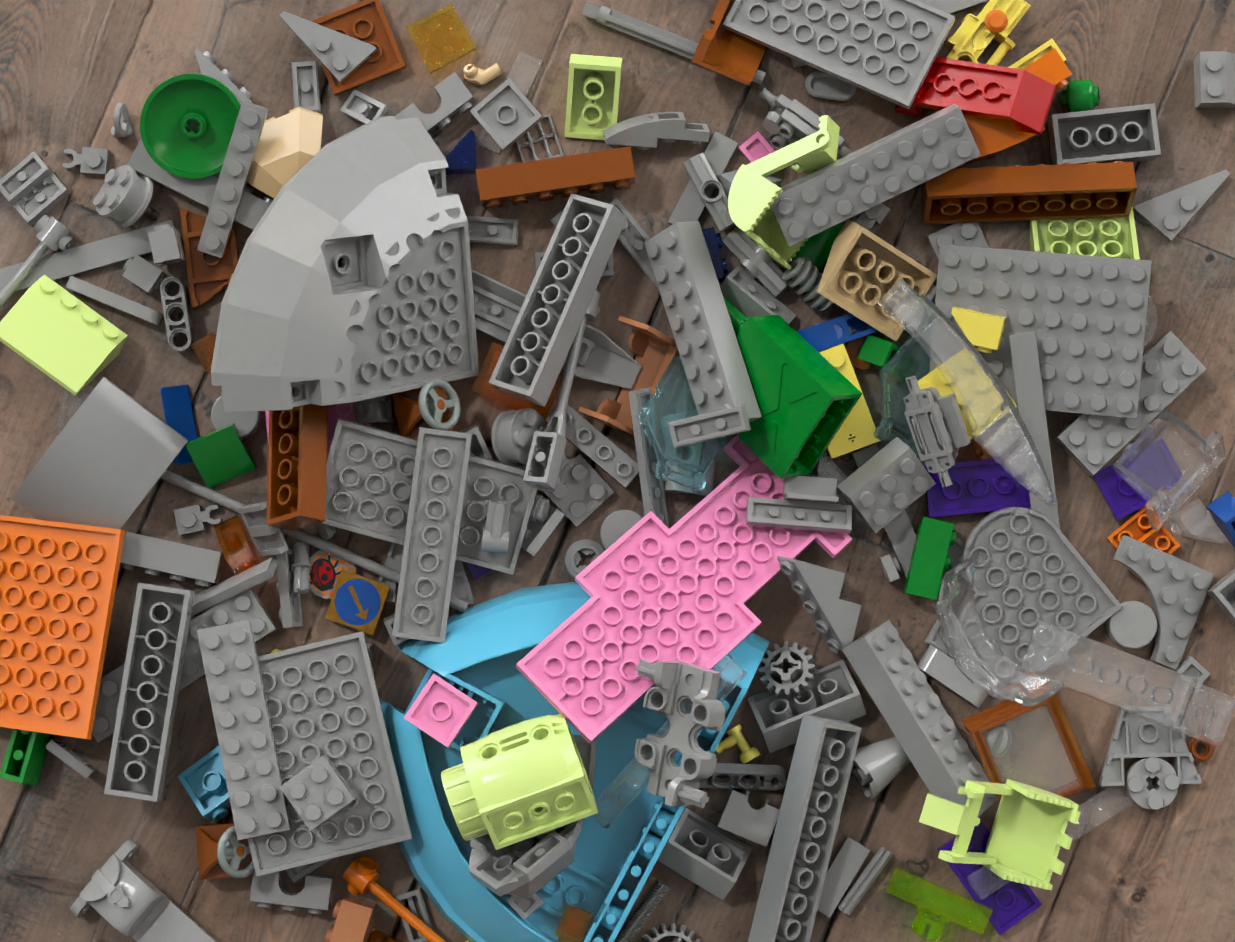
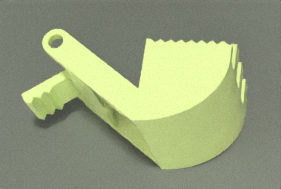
M828 115L819 118L821 121L818 125L821 128L819 131L750 164H742L730 187L728 210L732 221L768 255L788 270L792 268L789 264L792 261V257L796 256V252L800 251V247L804 246V241H807L808 238L789 247L770 208V205L774 204V199H777L778 194L782 193L783 190L764 177L794 163L797 164L791 166L793 170L798 173L805 171L809 174L836 161L840 127Z
M1007 779L1006 784L967 780L965 787L959 786L958 794L968 795L966 805H961L933 794H927L919 822L956 835L952 851L940 850L938 858L951 863L982 864L1004 880L1052 890L1053 885L1049 883L1052 872L1062 875L1065 863L1057 859L1060 846L1070 849L1073 839L1065 834L1068 821L1077 824L1081 812L1078 811V804L1052 792ZM984 794L1002 795L985 852H967L974 827L980 823L978 813Z

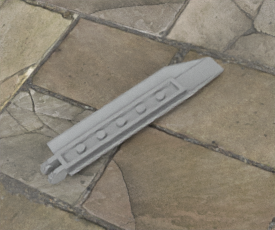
M471 269L476 329L506 343L526 295ZM586 324L574 376L631 389L642 366L602 331ZM567 355V357H566V359H565V362H564V364H563V366H562V370H564V371H565V366H566V362H567L568 355Z

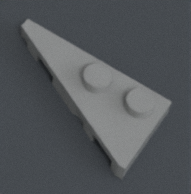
M1225 169L1138 204L1133 208V211L1170 242L1230 173Z

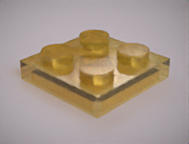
M452 3L406 27L430 74L476 50Z

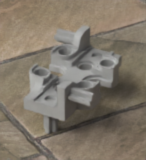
M640 660L639 665L635 667V670L638 671L637 675L653 679L656 685L649 688L646 692L643 707L665 715L670 722V730L665 737L647 734V738H638L636 740L635 758L639 764L647 767L650 773L647 792L664 797V804L671 807L695 805L704 808L705 803L709 801L707 792L698 790L700 779H707L713 775L717 758H715L716 754L700 748L697 736L702 728L721 731V727L724 725L725 708L716 699L721 673L680 660L656 661V664ZM687 699H690L693 703L691 713H687L684 707ZM678 751L682 754L680 766L674 760V756Z

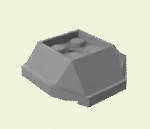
M575 821L548 833L498 850L495 849L489 834L472 839L469 872L475 880L500 897L510 894L530 898L574 861L577 838L582 829L579 823Z

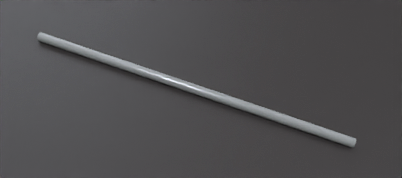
M165 470L160 479L237 513H240V508L246 506L241 502L168 470ZM300 528L292 531H281L399 584L400 573ZM451 596L449 606L465 613L469 603Z

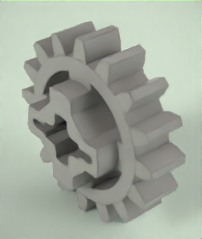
M784 641L782 648L776 643L774 644L775 651L766 650L768 658H762L761 664L765 667L759 668V673L763 675L761 678L763 685L768 684L766 688L770 693L775 690L777 697L780 698L782 693H785L787 698L790 699L792 692L800 696V689L802 687L806 690L810 689L807 681L815 680L811 673L816 671V667L814 664H811L814 662L812 655H807L808 650L806 647L799 650L800 647L797 642L790 647L788 642ZM792 655L797 656L803 662H801L800 660L795 661ZM790 666L791 668H789L788 673H784L787 667ZM772 677L780 679L782 684L775 682Z

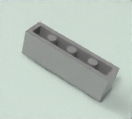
M125 531L120 568L134 571L135 566L145 568L144 573L159 576L160 571L170 573V579L185 582V578L189 577L196 579L195 584L210 587L211 582L218 583L225 553Z

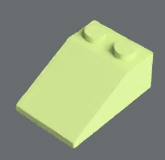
M571 54L564 137L604 140L603 131L617 124L622 58Z

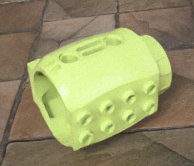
M560 713L519 722L495 731L475 742L461 746L460 751L463 763L441 772L443 787L463 839L469 841L489 834L496 850L548 833L577 820L599 813L578 747L567 720Z

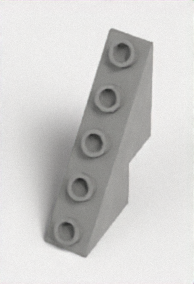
M777 556L780 569L788 576L792 583V589L801 598L804 609L814 620V626L824 637L827 648L833 653L842 651L843 648L853 642L861 609L860 604L839 599L845 573L797 559Z

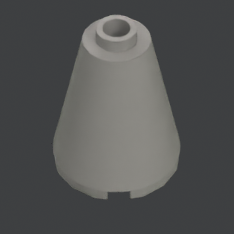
M896 736L857 748L852 766L854 775L851 779L867 798L871 796V799H873L911 761Z

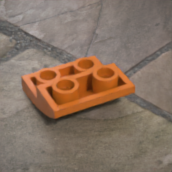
M1147 505L1107 537V540L1116 551L1122 535L1131 537L1170 555L1181 548V545L1166 530L1163 522Z

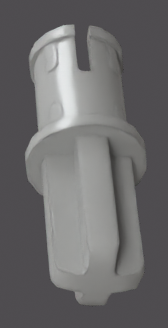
M298 542L293 545L294 560L291 571L294 572V592L297 594H306L309 590V572L312 570V566L309 564L310 545L305 542Z

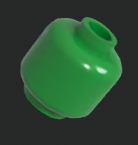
M1092 80L1069 81L1067 89L1061 92L1062 105H1067L1069 112L1094 110L1095 106H1099V86H1095Z

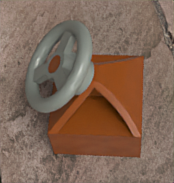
M433 379L425 383L422 388L392 394L400 435L418 440L419 427L454 431V426L460 417L461 408L456 391L447 382ZM450 408H453L452 416L450 413Z
M234 822L204 824L195 827L200 880L224 877L244 878L253 875L255 869L248 839L237 840Z

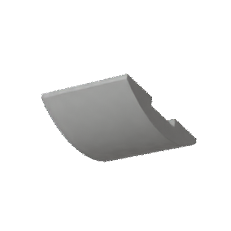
M103 377L49 446L11 499L39 520L121 529L187 443L188 439L107 378Z

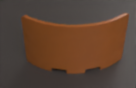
M719 0L710 20V23L714 24L712 30H705L691 62L750 86L767 47L725 29L723 23L735 0Z

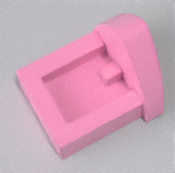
M759 131L738 147V150L749 163L777 151L770 146Z

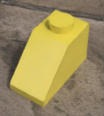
M956 306L952 308L951 314L970 344L977 346L976 350L992 353L993 349H999L1006 317Z

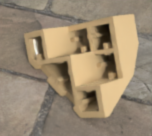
M296 107L289 110L290 113L284 116L265 120L247 182L275 198L280 189L321 150L322 114L302 107Z

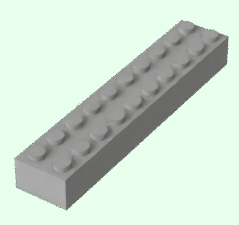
M803 714L748 942H810L862 727L838 719Z

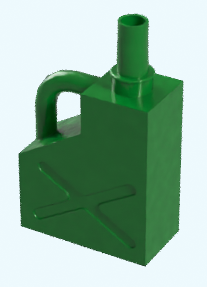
M723 297L762 416L750 423L751 430L740 432L739 439L780 479L808 475L814 469L862 393L780 315L746 317Z

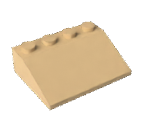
M847 219L833 242L817 293L892 340L897 341L937 278V275L864 227Z

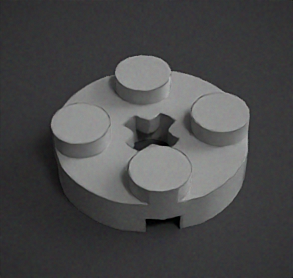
M1155 757L1136 761L1130 766L1125 777L1126 792L1129 799L1142 809L1157 810L1168 806L1176 797L1180 785V780L1174 768L1165 760ZM1155 777L1157 779V789L1152 788L1148 790L1146 788L1148 786L1146 779H1153Z

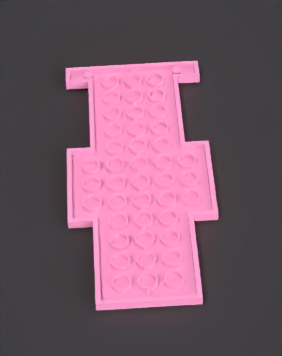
M739 434L726 444L723 450L740 467L670 529L650 511L581 571L574 581L591 598L516 664V668L565 717L589 744L644 696L649 688L655 686L653 679L637 675L638 671L635 670V667L639 665L640 660L655 664L656 661L680 660L712 670L761 625L762 622L744 604L782 571L777 556L795 559L815 541L832 558H835L853 540L847 533L746 525L748 497L782 500L784 478L780 479L739 439Z

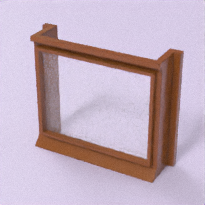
M1048 682L962 720L965 729L971 734L991 783L1006 784L1007 779L1052 792L1064 798L1087 788L1096 787L1058 694L1050 687ZM996 794L1000 803L1002 795Z

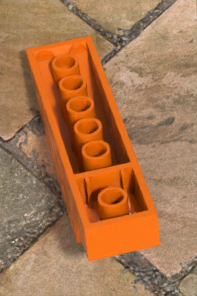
M1055 48L1023 69L1055 85L1056 91L1068 84L1066 78L1072 75ZM963 114L981 155L962 165L994 156L1038 134L1016 131L1011 121Z

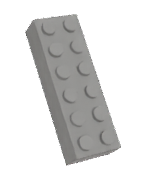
M1169 331L1143 354L1137 419L1080 413L1053 440L1088 477L1093 476L1207 368Z

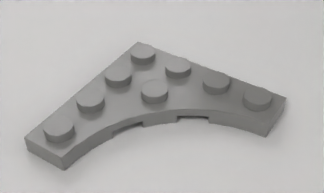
M1122 535L1113 560L1127 567L1137 578L1143 581L1149 590L1148 595L1153 609L1157 611L1158 627L1151 661L1177 670L1214 573L1131 537Z

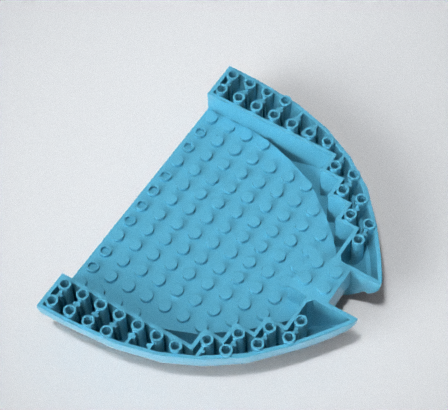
M576 582L520 588L468 607L465 613L460 611L448 617L444 643L408 639L400 643L396 647L397 649L429 667L406 711L380 698L413 836L412 839L397 842L414 878L435 907L469 942H614L686 805L674 807L665 805L664 797L647 792L650 773L649 769L639 764L635 758L636 740L638 738H647V734L665 737L670 730V722L665 715L643 707L644 695L597 737L593 794L599 813L584 818L581 826L582 831L577 838L574 861L536 892L544 903L523 920L506 901L511 896L510 894L498 896L475 880L469 872V858L472 851L470 847L471 840L465 841L458 829L443 787L441 772L462 764L460 747L491 734V728L503 729L532 718L559 714L552 704L516 668V664L591 598ZM752 632L712 669L721 673L716 699L724 705L725 720L721 731L709 730L707 728H702L699 731L697 741L702 750L714 754L751 684L769 645V640ZM433 673L479 703L449 748L404 719V716ZM690 699L686 700L684 706L687 713H691L693 703ZM568 722L572 734H573V735H581V734ZM679 751L674 756L675 763L678 766L681 765L682 754Z

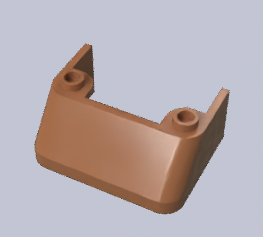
M619 316L618 321L633 329L628 338V347L632 353L636 354L635 361L642 367L632 388H622L617 401L611 399L604 400L599 405L597 412L581 406L578 411L608 427L634 437L629 392L641 388H651L658 436L661 429L659 419L666 417L685 374L675 340L650 325Z

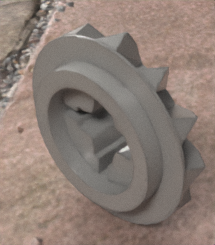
M583 539L569 547L565 556V564L573 577H576L587 567L586 565L576 567L581 561L578 551L581 550L586 556L592 555L595 552L596 555L591 559L592 563L604 552L600 544L593 540Z

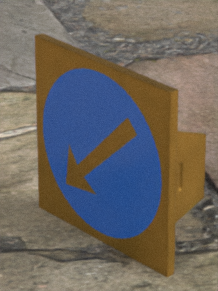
M342 569L325 618L374 635L391 586Z

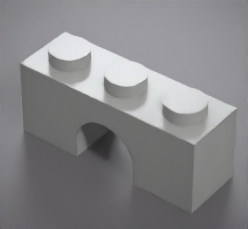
M454 72L434 87L435 92L441 99V105L436 112L432 114L422 113L412 103L394 117L396 120L418 117L430 135L437 129L441 131L452 123L451 119L458 113L460 115L467 113L473 107L474 97Z
M283 870L256 877L255 871L253 872L250 901H255L258 907L271 908L272 904L282 905L283 910L297 911L298 907L308 908L309 913L323 914L324 910H329L331 907L334 884L333 876L307 874L302 891L292 893L283 887Z

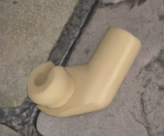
M497 63L486 70L477 68L474 64H467L463 68L465 79L468 82L481 86L488 84L503 74Z

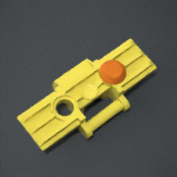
M989 0L977 17L967 14L955 34L946 41V47H953L946 58L954 60L961 58L964 61L979 63L977 61L979 56L994 39L1000 45L986 64L997 66L1008 50H1012L1015 47V43L1008 38V35L1031 5L1024 0Z

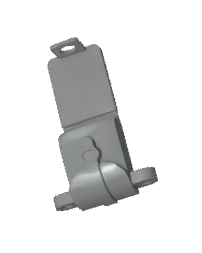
M131 839L127 840L117 852L110 856L102 867L96 870L91 876L90 882L80 892V896L70 907V911L79 918L92 906L115 929L125 936H131L137 942H217L128 862L139 848Z

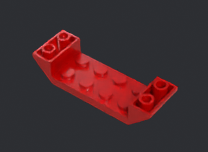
M936 57L910 109L896 104L895 111L920 116L922 108L942 110L952 104H956L960 107L963 114L1011 121L1016 131L1041 135L1056 86L1023 69Z

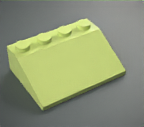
M1133 207L1129 217L1030 220V251L1140 259Z
M43 275L24 293L0 322V341L75 396L120 354L128 336L46 275Z

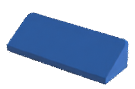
M188 384L160 388L166 423L187 438V442L198 438ZM185 445L173 460L176 466L193 463Z

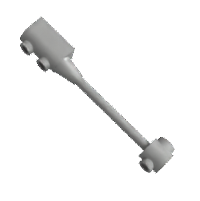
M44 215L34 226L33 231L37 233L36 237L41 242L0 292V309L49 248L55 252L59 248L65 251L72 244L73 239L69 237L72 231L53 216Z
M596 290L569 350L556 409L545 431L534 432L523 481L537 490L554 492L560 483L559 472L561 464L566 458L565 412L586 322L595 320L600 312L598 305L601 293Z

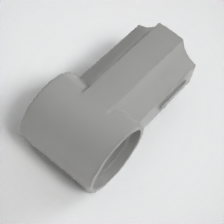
M488 500L485 528L482 530L480 551L507 554L511 503Z

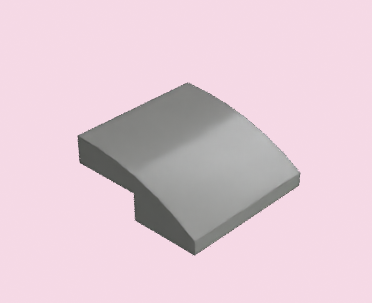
M35 151L0 179V191L30 226L34 225L70 194L68 189Z

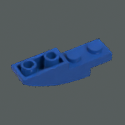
M848 313L798 330L797 332L817 351H821L877 332L878 330L853 314Z

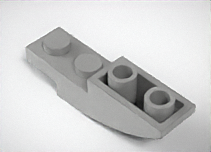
M657 112L619 122L604 130L603 137L605 144H609L613 148H622L626 145L634 146L639 150H648L650 147L657 148L658 138L665 142H675L676 139L686 140L691 144H701L702 141L709 142L710 131L707 124L686 122L683 112Z

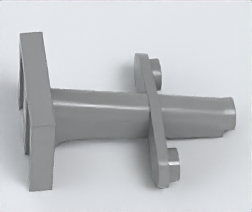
M267 502L250 504L239 509L259 557L281 554L289 550L281 532L285 529L266 525ZM322 523L314 524L319 535L324 540L331 539L333 534L336 533L334 526Z

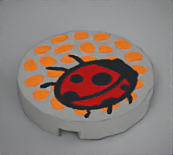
M324 550L317 551L309 558V564L312 566V570L309 572V588L315 595L324 599H332L342 569L357 574L355 564Z

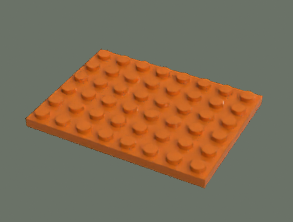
M0 515V727L91 740L125 537L124 530Z

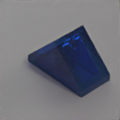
M470 130L445 157L449 166L445 168L446 175L476 173L477 148L474 131Z

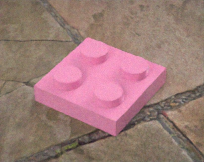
M433 673L404 716V719L449 748L479 703Z

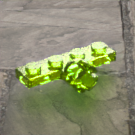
M898 867L895 868L885 891L918 907V912L912 924V931L921 936L927 923L930 924L931 927L926 939L931 941H938L941 938L949 921L983 935L993 912L992 908Z

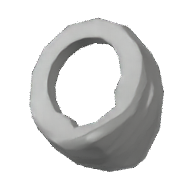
M117 103L115 107L114 126L111 129L114 138L128 137L133 134L129 121L128 107L125 103Z

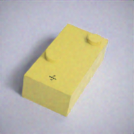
M844 343L819 352L862 393ZM863 393L825 450L829 461L881 441Z

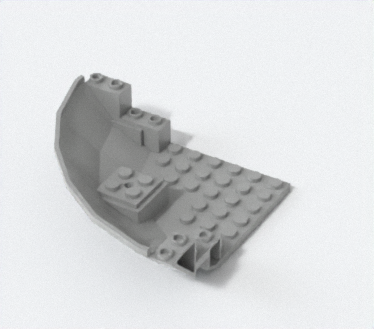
M394 116L378 117L326 144L280 189L247 239L221 302L211 366V382L213 386H221V401L224 412L293 409V407L307 404L325 406L352 403L422 388L425 383L433 379L450 382L479 375L468 220L459 194L447 193L445 168L449 167L447 160L418 117L398 120ZM339 258H341L343 262L340 268L338 267Z

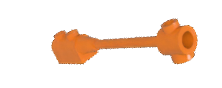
M361 856L349 865L343 874V879L349 883L347 889L350 893L365 895L371 891L429 942H446L377 883L380 874L376 872L378 863L373 858Z

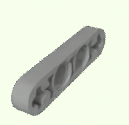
M73 276L69 277L65 287L156 326L159 325L163 315L156 310Z
M716 763L713 775L707 779H700L699 788L780 790L787 783L786 770L779 765ZM719 774L729 775L727 778L717 777ZM744 775H753V776H755V777L752 778V779H745V778H743Z

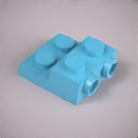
M217 746L177 776L202 816L210 822L213 819L214 821L223 819L228 813L227 809L231 807L220 747Z

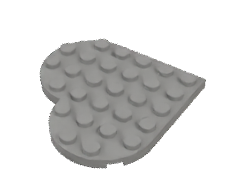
M1003 508L990 513L980 520L966 540L963 552V567L967 581L974 590V593L965 601L958 614L955 628L956 643L963 660L973 672L983 679L994 683L1019 684L1041 674L1123 606L1050 519L1028 508Z

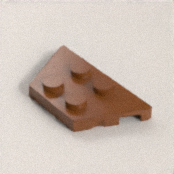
M180 209L191 308L196 309L228 288L230 277L234 273L239 261L236 229L234 226L232 227L223 258L198 251V244L207 217Z

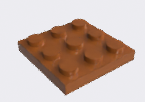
M363 0L311 21L374 45L377 48V51L341 84L322 64L334 96L406 68L379 0Z

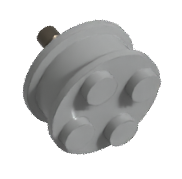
M123 165L116 170L111 169L105 176V182L93 202L98 214L103 217H112L114 223L121 228L132 225L142 214L154 221L160 216L159 211L148 205L153 193V182L150 178L136 175L135 169L129 165Z
M524 408L518 411H504L495 419L492 435L486 438V445L493 447L501 463L520 467L523 464L527 465L534 432H544L547 427L542 416L531 408Z

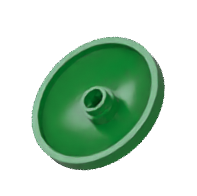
M186 73L171 77L151 92L143 106L140 117V133L144 147L157 165L173 175L189 179H199L217 174L222 169L241 104L236 95L225 84L213 77L197 73Z

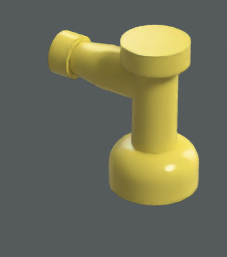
M739 724L727 731L729 737L718 744L716 752L720 754L723 750L737 744L742 752L739 759L742 764H745L759 756L760 752L756 747H750L741 732L742 727Z

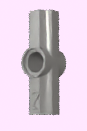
M701 153L684 162L683 165L699 193L700 200L705 204L719 232L733 227L735 223L729 214L728 198L705 155ZM707 187H714L718 190L719 195L711 199L705 195L704 190Z
M739 227L733 229L722 240V243L740 261L739 264L752 278H757L771 295L777 297L789 285L790 279L786 281L782 279L784 273L773 263L772 257L759 245H756Z

